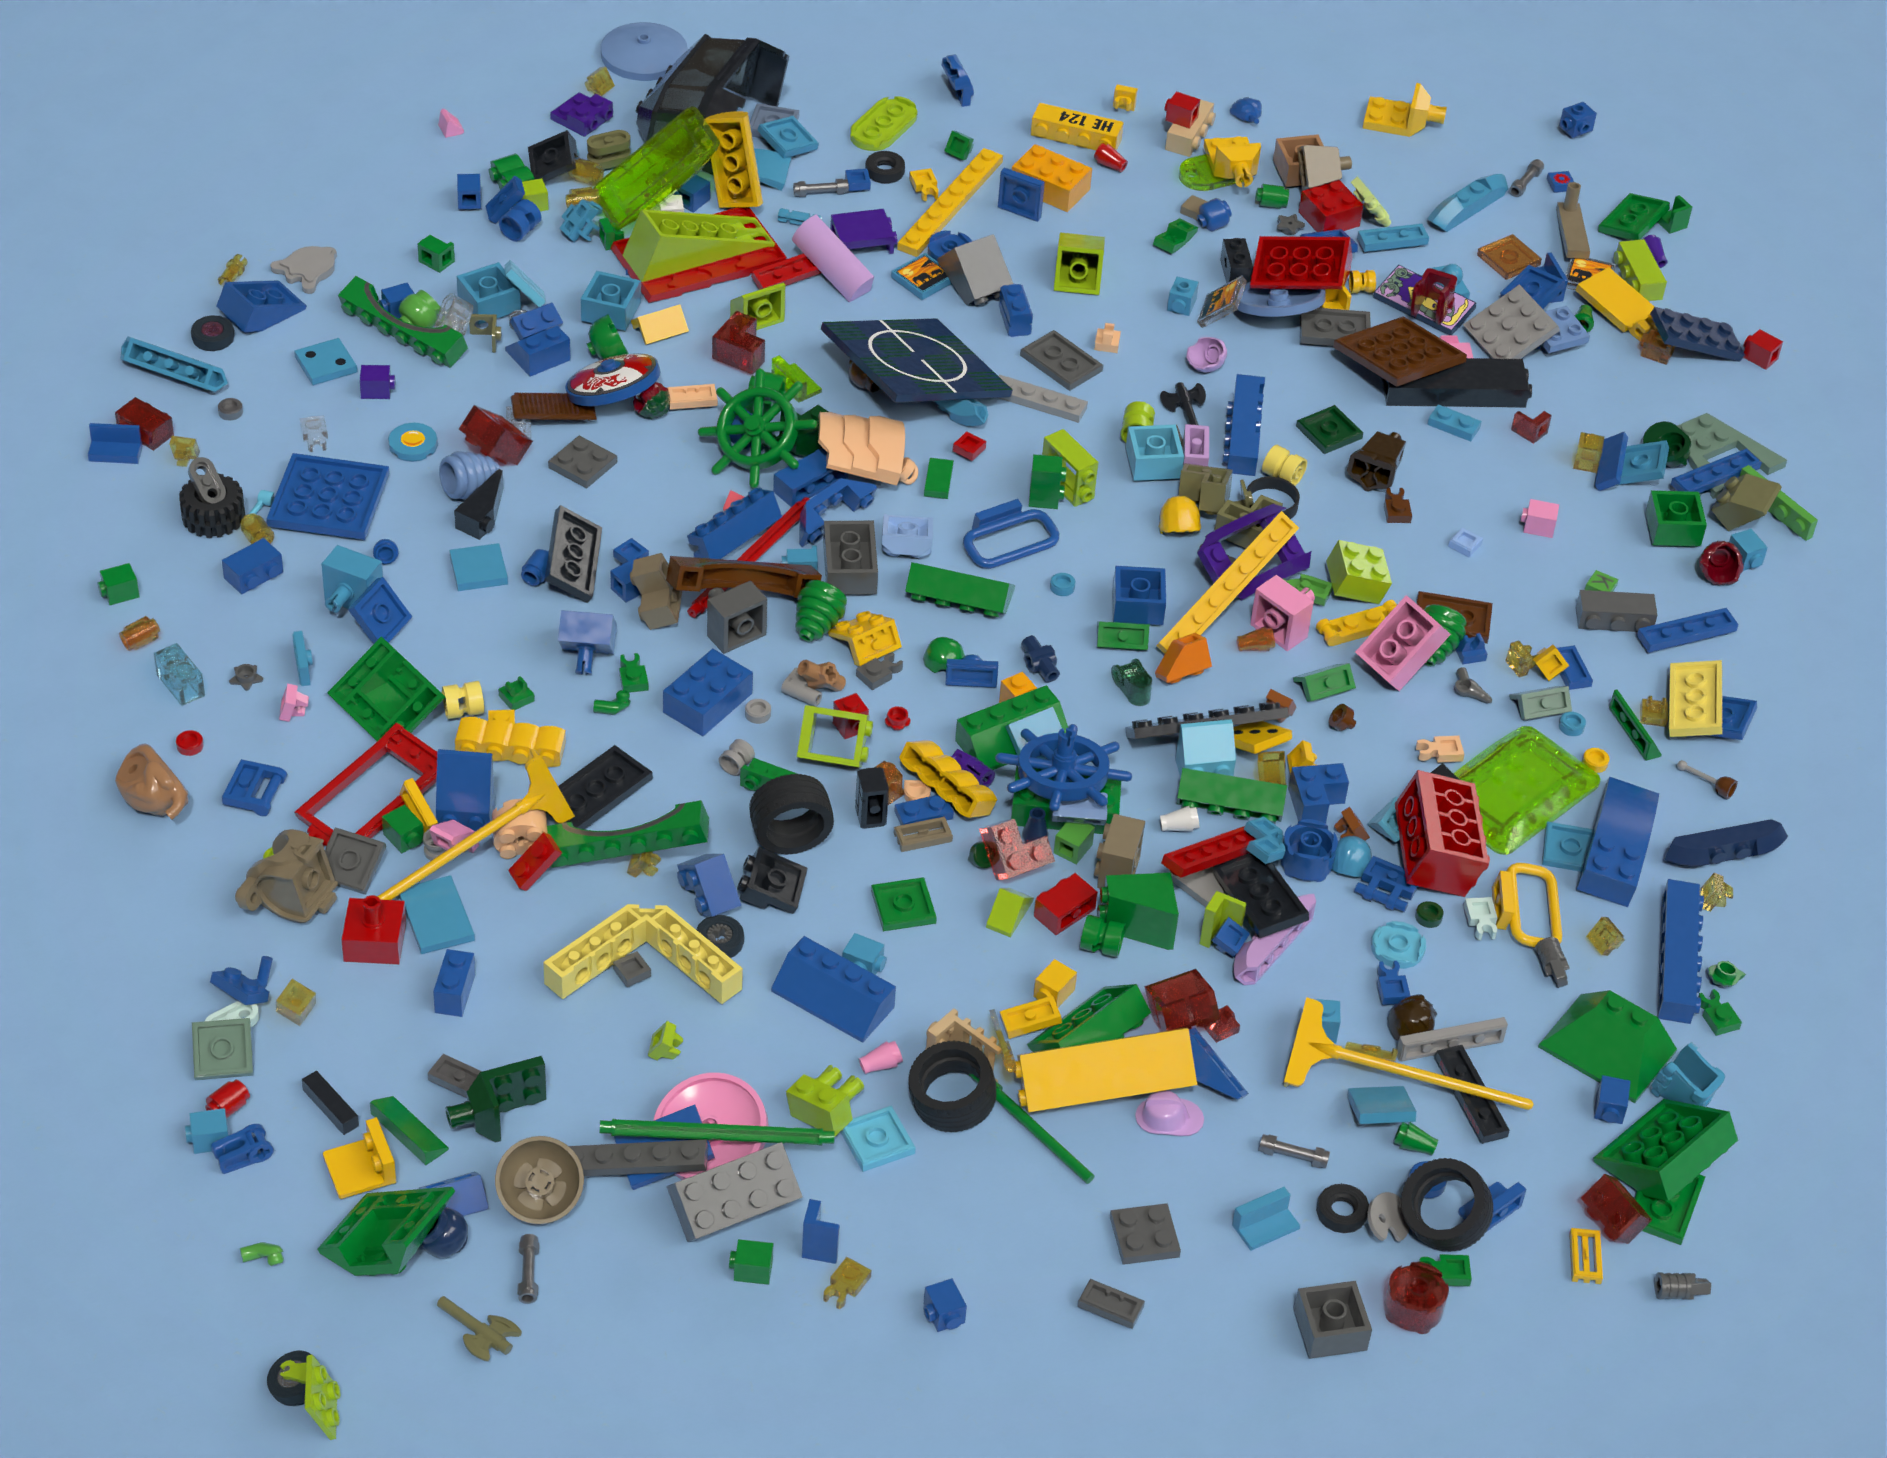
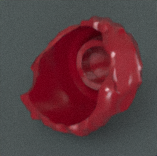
M1725 541L1712 542L1706 546L1699 558L1701 572L1714 585L1734 584L1738 581L1744 569L1742 556L1738 548L1734 544Z

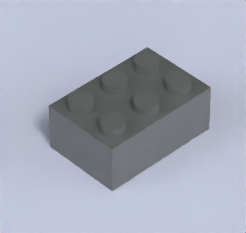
M874 520L824 521L823 549L826 582L840 589L845 595L877 594L878 565Z

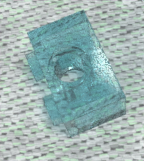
M178 643L154 652L156 674L181 706L205 696L202 673Z

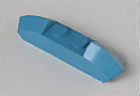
M1493 174L1473 181L1441 202L1427 220L1446 232L1450 231L1505 195L1509 189L1505 175Z
M127 336L121 346L120 359L214 392L228 384L223 369L129 336Z
M976 399L934 401L938 404L937 407L940 410L949 413L950 420L961 425H983L988 417L987 406Z

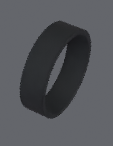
M1267 476L1258 478L1248 485L1247 491H1251L1252 494L1262 489H1275L1286 493L1293 499L1295 504L1284 510L1283 513L1289 519L1296 515L1300 494L1291 482L1283 478Z

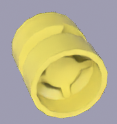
M1274 445L1264 459L1262 472L1269 476L1283 478L1296 486L1305 474L1308 462L1305 458L1297 454L1290 455L1289 450L1279 445Z
M479 681L464 683L462 687H459L457 684L442 686V694L445 696L443 705L447 720L461 718L464 713H467L469 716L484 714V700ZM463 697V703H458V699Z

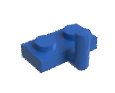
M262 956L257 979H249L241 974L242 972L239 969L228 967L222 971L212 972L210 983L244 1005L268 1002L270 992L265 988L268 983L273 958Z

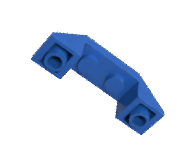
M840 478L809 499L800 513V546L804 547L810 542L814 544L823 536L824 520L821 518V515L827 510L828 506L831 504L836 506L843 500L853 512L860 507L866 508L874 501L873 495L878 487L871 483Z

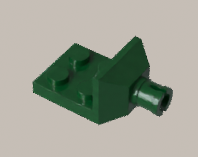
M816 405L802 415L797 413L798 420H816L817 427L814 429L798 430L796 442L791 449L796 455L806 457L822 448L818 443L819 413L829 411L820 405ZM781 410L780 421H785L783 410ZM779 431V435L775 437L778 442L784 431Z
M542 1056L480 1072L466 1092L467 1101L445 1107L450 1128L455 1129L462 1125L473 1124L477 1133L495 1143L500 1142V1112H508L515 1108L534 1105L546 1100V1074Z

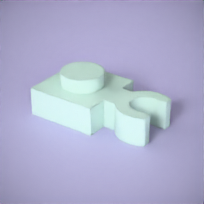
M1492 897L1465 898L1464 909L1469 926H1477L1475 932L1477 940L1482 939L1483 932L1490 933L1491 939H1495L1497 934V914Z

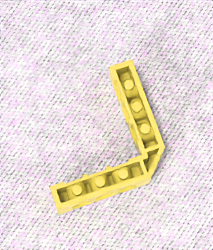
M627 904L543 962L544 984L560 998L564 999L612 966L614 961L625 957L643 943L648 942L721 1004L742 990L743 968L667 905H655V909L639 908V905Z

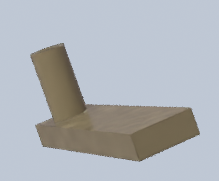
M1570 182L1567 185L1565 201L1557 202L1556 207L1566 258L1589 259L1590 248L1580 203H1578L1581 185L1576 182Z

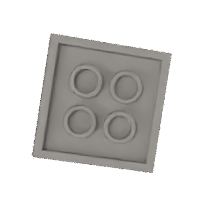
M1520 284L1463 324L1469 335L1490 358L1521 359L1560 331L1558 325Z

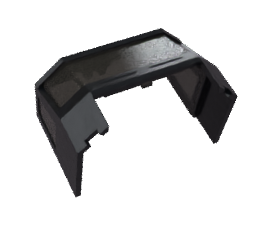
M704 34L678 58L673 66L669 65L664 77H659L655 88H651L645 100H641L636 107V113H638L636 124L645 143L713 175L704 119L715 114L737 111L739 107L743 109L746 99L725 90L724 87L744 97H752L767 105L778 107L790 56L785 54V51L757 38L747 37L745 40L711 38L709 35Z

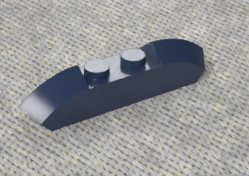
M1769 819L1678 836L1672 841L1665 860L1680 866L1695 867L1744 859L1775 850L1787 839L1788 835L1780 822Z

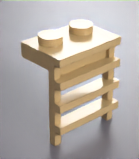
M952 1009L938 1022H933L926 1032V1049L944 1041L955 1040L969 1043V1037L972 1036L971 1045L978 1047L981 1051L982 1044L985 1046L984 1054L988 1058L993 1071L995 1054L999 1055L1002 1051V1048L996 1045L997 1039L992 1036L990 1039L983 1035L984 1029L981 1027L975 1030L971 1027L970 1019L965 1018L962 1020L958 1017L956 1009Z

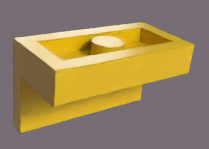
M680 304L631 320L633 329L640 327L645 345L689 331Z

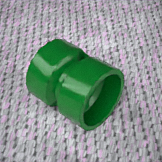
M1088 914L1082 931L1080 949L1091 952L1101 949L1102 954L1118 958L1123 943L1126 923L1114 920L1105 923L1102 917Z

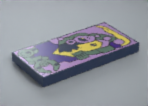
M1398 265L1374 291L1373 298L1411 316L1413 288L1416 282L1422 279V276ZM1434 283L1437 289L1442 290L1444 286ZM1454 292V307L1447 310V316L1438 325L1436 323L1438 300L1426 297L1420 306L1417 316L1411 317L1443 333L1453 335L1476 309V302Z

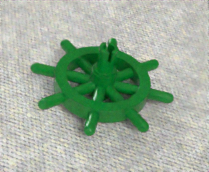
M761 368L755 372L754 388L741 391L734 397L724 388H717V396L726 404L719 415L717 426L701 427L698 429V435L701 437L717 436L718 444L724 453L711 468L712 473L718 475L732 461L742 468L750 469L749 485L751 488H757L759 485L760 469L771 467L781 460L791 469H797L799 462L789 452L796 442L798 430L814 429L817 427L816 420H798L797 413L790 403L802 390L803 384L799 381L795 382L782 395L773 389L764 387L765 371ZM754 402L753 415H750L744 407ZM763 402H773L772 407L763 415ZM783 410L785 421L770 422ZM737 415L744 421V424L732 425V422ZM784 431L779 442L775 439L776 435L772 432ZM744 434L732 446L730 435ZM751 442V456L739 454ZM761 443L765 447L769 446L771 450L761 454Z

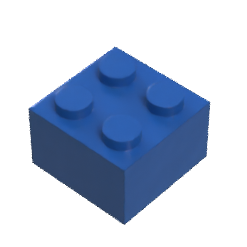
M1115 566L1113 622L1163 625L1166 610L1165 568Z

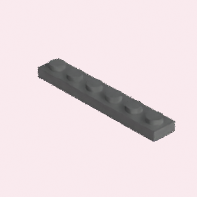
M685 1140L569 1147L580 1160L584 1176L706 1171L709 1146L707 1140Z

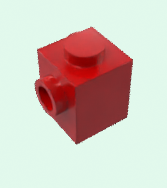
M1176 91L1172 98H1168L1165 103L1164 111H1167L1165 121L1190 129L1199 116L1201 99Z
M1759 329L1756 333L1746 338L1743 344L1745 348V356L1743 358L1767 370L1778 360L1783 341Z
M857 693L833 701L834 710L869 715V709ZM833 716L832 723L844 739L858 735L860 720Z

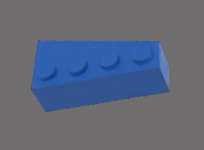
M1236 375L1233 402L1228 401L1227 415L1231 417L1226 419L1225 431H1230V433H1225L1224 447H1228V449L1224 448L1223 463H1227V469L1233 470L1232 474L1255 476L1265 377Z

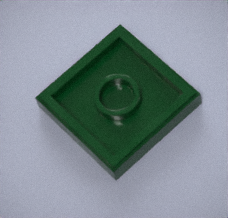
M1336 405L1301 418L1296 423V427L1324 454L1362 439L1364 433Z

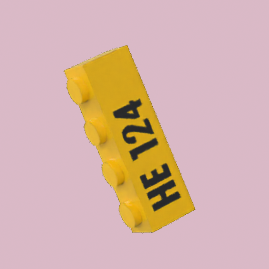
M1039 102L1032 117L1031 135L1092 150H1097L1102 143L1110 144L1117 151L1122 141L1124 122Z

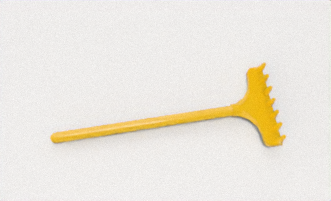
M534 749L530 750L533 758L525 764L530 781L528 793L522 800L515 803V806L377 897L382 900L394 899L529 810L547 811L558 823H564L575 817L543 758Z
M1306 997L1284 1079V1087L1289 1085L1295 1087L1302 1086L1313 1064L1323 1059L1333 1058L1350 1061L1530 1110L1534 1106L1533 1101L1529 1098L1342 1048V1046L1334 1044L1327 1037L1322 1027L1323 1005L1321 1002Z

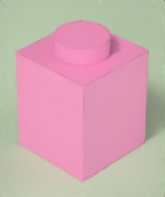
M1530 499L1529 507L1523 508L1521 522L1525 523L1523 533L1553 538L1559 504Z

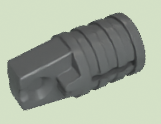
M1554 937L1542 939L1537 943L1535 949L1546 975L1553 976L1558 988L1568 985L1565 970L1570 969L1567 959L1564 957L1559 940Z
M1658 1272L1655 1276L1654 1288L1657 1299L1682 1298L1683 1300L1694 1299V1295L1711 1294V1282L1706 1278H1696L1695 1273L1664 1274L1663 1272Z

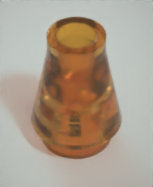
M1264 626L1242 636H1237L1239 651H1270V648L1275 647L1272 627L1266 628Z

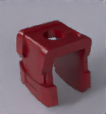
M1427 268L1422 275V279L1416 282L1413 288L1411 316H1417L1420 306L1426 297L1438 300L1436 323L1440 325L1448 314L1447 310L1454 307L1457 277ZM1434 283H1441L1444 285V288L1439 290L1435 287Z

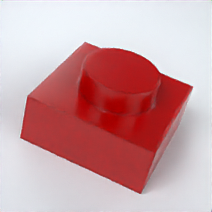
M966 431L953 443V452L973 461L986 449L987 441Z

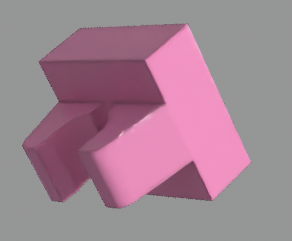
M287 683L281 700L279 720L289 722L291 716L305 715V707H308L309 697L297 692V685Z

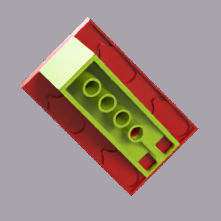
M736 207L715 214L641 209L631 236L614 241L610 248L616 254L625 270L628 269L630 277L641 280V292L645 295L644 297L648 302L682 296L684 292L708 288L715 283L748 277L754 270L786 260L787 258L750 207Z

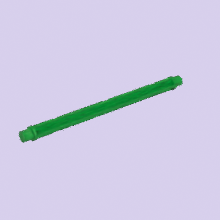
M612 1119V1121L600 1120L599 1133L611 1134V1136H648L765 1143L782 1142L822 1146V1144H834L835 1131H823V1128H786Z

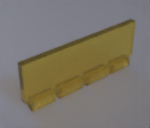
M995 1009L989 1010L999 1040L998 1046L1002 1049L1001 1056L1005 1069L1008 1072H1014L1017 1065L1009 1040H1005Z

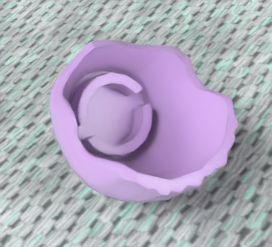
M1201 337L1193 346L1187 348L1186 358L1189 364L1196 370L1209 373L1219 369L1224 364L1227 358V349L1224 342L1220 339Z

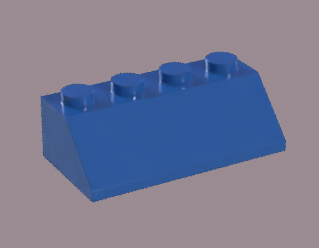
M803 936L788 952L771 987V992L863 1043L895 1008L896 986Z

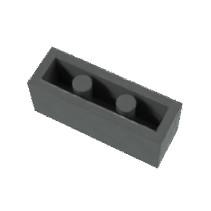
M1580 590L1576 604L1578 629L1638 632L1639 628L1655 625L1658 615L1654 594Z

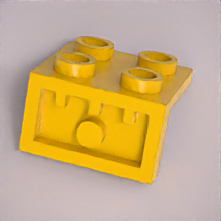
M870 611L858 613L853 620L838 622L835 628L830 629L828 632L830 637L848 641L854 664L857 666H862L874 658L882 657L902 647L895 620L882 614H873Z
M377 1117L366 1120L367 1132L362 1134L363 1140L323 1152L324 1161L340 1199L396 1183L395 1162Z

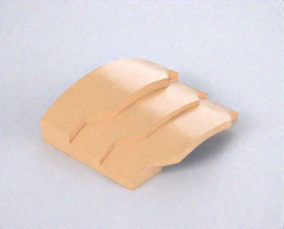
M833 412L819 413L818 443L827 451L826 468L893 485L898 484L905 450V427L902 421L882 416H869V418Z

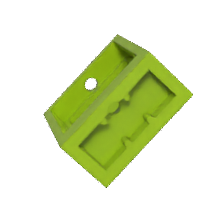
M1064 429L1045 436L1042 455L1063 457L1062 467H1067V462L1076 471L1075 475L1067 467L1066 481L1060 483V485H1065L1064 497L1074 507L1094 499L1098 461Z
M805 705L797 757L862 767V762L867 763L869 747H865L866 737H871L873 721H869L870 715ZM817 714L860 720L854 759L811 753Z

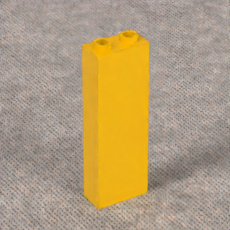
M1188 1028L1018 1054V1061L1013 1062L1016 1079L1021 1078L1022 1089L1018 1090L1020 1107L1025 1106L1026 1112L1197 1085Z

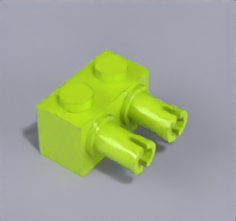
M829 1065L815 1079L803 1074L786 1091L790 1114L792 1117L817 1129L823 1128V1131H835L836 1136L853 1120L850 1101L864 1089V1084L861 1079L851 1075L838 1089L833 1088L832 1086L842 1079V1074L838 1068H833L832 1065Z

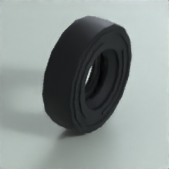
M878 151L868 156L865 169L868 170L869 177L873 181L893 183L902 179L905 173V161L902 156L895 152ZM879 165H889V166H892L893 168H892V169H881V168H878L877 166H879Z
M1334 1184L1325 1188L1320 1194L1316 1211L1319 1220L1328 1229L1339 1233H1351L1362 1228L1366 1222L1369 1203L1367 1197L1360 1189L1348 1184ZM1337 1201H1344L1353 1206L1354 1212L1348 1216L1339 1215L1333 1211L1332 1205Z

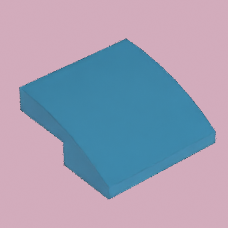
M754 148L759 181L782 191L786 182L791 157L783 159L778 152Z

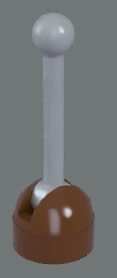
M1681 760L1677 763L1679 770H1687L1715 784L1716 792L1726 799H1730L1737 788L1738 781L1731 777L1724 776L1715 779L1688 766L1686 761Z

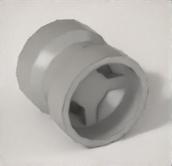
M736 739L729 746V750L724 751L720 755L719 764L728 774L739 775L741 767L749 764L755 757L754 749L748 742Z

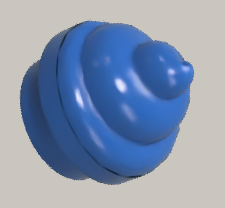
M390 539L379 540L374 545L373 556L375 559L382 561V564H390L398 557V547Z

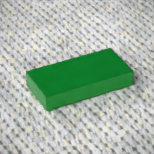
M929 459L924 488L925 497L948 499L954 460Z

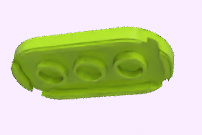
M894 96V99L889 100L888 97L879 100L851 126L850 139L852 143L858 148L867 151H880L888 148L916 122L918 111L915 103L901 96Z

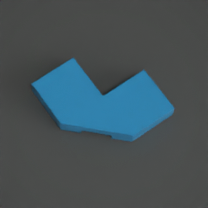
M1265 817L1248 821L1244 830L1256 838V840L1250 841L1246 850L1265 864L1282 859L1286 851L1282 841L1284 837L1282 829Z

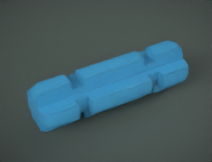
M781 208L778 212L779 222L787 223V221H790V224L800 226L812 217L810 213L794 210L789 212V209Z

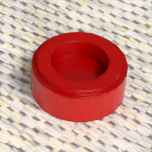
M194 730L180 733L176 738L178 752L185 756H193L200 753L204 747L202 735Z

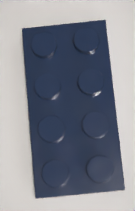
M1654 307L1650 312L1664 344L1739 362L1745 356L1740 342L1733 332V328L1725 322L1719 323L1708 318L1695 317L1688 313L1674 312L1668 308Z

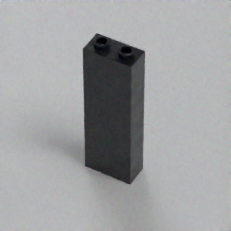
M1466 358V362L1397 387L1381 377L1386 406L1441 405L1444 407L1526 408L1528 398L1532 397V384H1528L1529 371L1525 368L1523 359Z

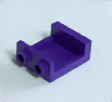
M884 208L831 214L830 230L849 250L886 245L888 253L894 254V245L898 243L897 233L892 231L891 218L887 217Z

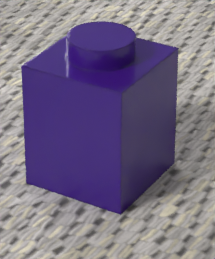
M361 365V399H390L391 389L395 390L396 385L395 375H391L390 365Z

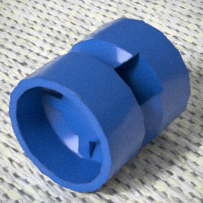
M522 199L499 219L500 230L508 239L520 241L541 222V212L533 202Z

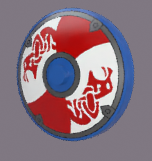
M641 353L623 354L597 361L582 368L569 378L565 389L569 400L574 404L581 406L606 405L625 400L648 389L658 380L661 371L657 359L651 355Z

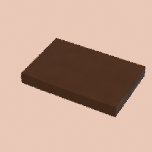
M1418 591L1416 604L1424 610L1426 606L1434 604L1454 609L1466 619L1465 630L1468 638L1476 637V634L1480 633L1484 643L1488 644L1493 603Z

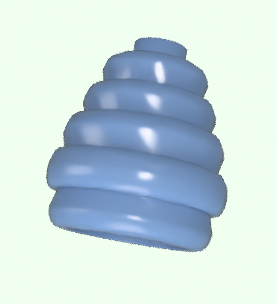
M455 451L442 459L439 466V477L444 492L450 498L466 500L500 468L498 463L489 456L474 454L473 452Z

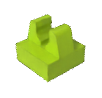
M666 1021L652 1034L648 1052L649 1057L655 1060L661 1057L673 1060L680 1054L681 1051L675 1047H678L683 1042V1038L675 1032L677 1025Z

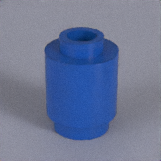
M543 549L535 550L523 565L521 577L527 584L536 586L545 580L549 551Z

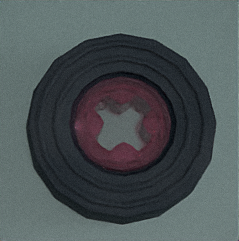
M210 315L196 320L191 328V338L194 345L205 351L222 350L228 347L234 340L235 332L232 322L222 316Z

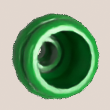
M811 580L806 583L805 588L799 591L796 604L797 622L795 623V628L799 632L798 636L804 641L812 642L813 640L821 639L823 634L828 633L831 628L837 625L838 620L842 619L845 615V606L847 605L845 594L837 587L824 581Z
M1432 604L1426 606L1424 611L1451 635L1425 662V665L1428 666L1443 663L1446 657L1451 655L1465 637V626L1467 624L1465 617L1461 613L1446 606Z

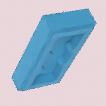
M295 631L292 636L299 683L301 686L310 685L308 665H313L311 649L306 650L303 631Z

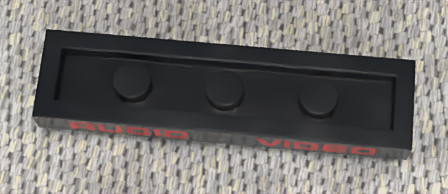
M1462 1044L1436 1051L1435 1059L1445 1076L1485 1086ZM1453 1090L1482 1144L1508 1137L1510 1129L1493 1100Z

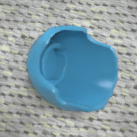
M1345 836L1340 839L1332 870L1344 875L1362 877L1372 858L1368 843L1357 836Z

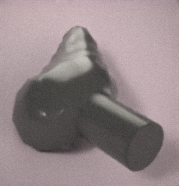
M1465 667L1459 668L1457 670L1459 680L1454 685L1455 691L1460 696H1469L1485 703H1492L1491 696L1477 682L1469 678L1467 669Z

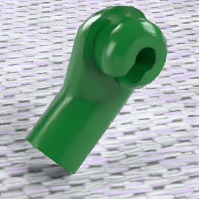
M620 690L616 693V699L612 701L595 699L593 712L605 714L619 713L629 707L631 702L629 700L630 693Z

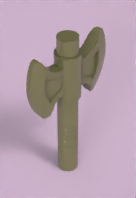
M442 1296L437 1302L439 1308L475 1333V1335L464 1334L463 1342L468 1351L481 1360H490V1348H494L507 1355L512 1350L513 1345L505 1337H519L522 1334V1331L515 1323L504 1317L488 1315L487 1321L490 1324L488 1326L445 1296Z

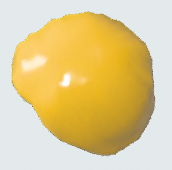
M1186 496L1168 498L1160 512V533L1163 534V531L1165 533L1173 531H1200V512L1195 501Z

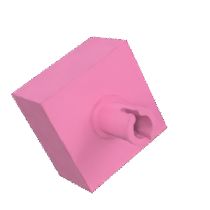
M1275 575L1256 588L1250 625L1280 647L1289 651L1308 637L1315 600L1314 593L1307 587L1299 591Z

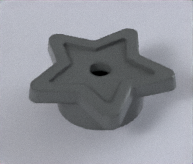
M1296 214L1289 217L1278 216L1280 223L1277 225V229H1280L1286 235H1294L1298 232V228L1305 227V223L1299 221Z
M242 664L234 667L235 676L229 680L231 685H241L245 691H248L252 684L263 682V677L257 674L256 665Z

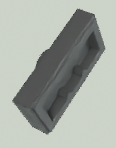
M1093 1279L1089 1280L1078 1300V1307L1131 1329L1136 1324L1145 1304V1301Z

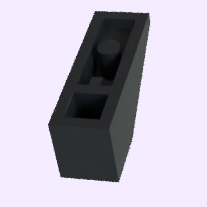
M498 469L454 510L455 529L478 540L486 533L492 531L504 489L503 470Z

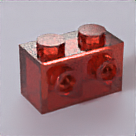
M1604 1174L1581 1197L1587 1205L1585 1208L1587 1213L1596 1221H1601L1605 1226L1603 1229L1604 1233L1614 1242L1618 1240L1629 1244L1652 1221V1218L1617 1178Z

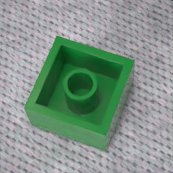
M1651 490L1645 512L1652 544L1661 546H1701L1707 523L1700 493Z

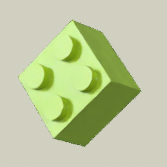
M1338 540L1326 560L1334 595L1380 604L1392 585L1384 551L1381 548Z

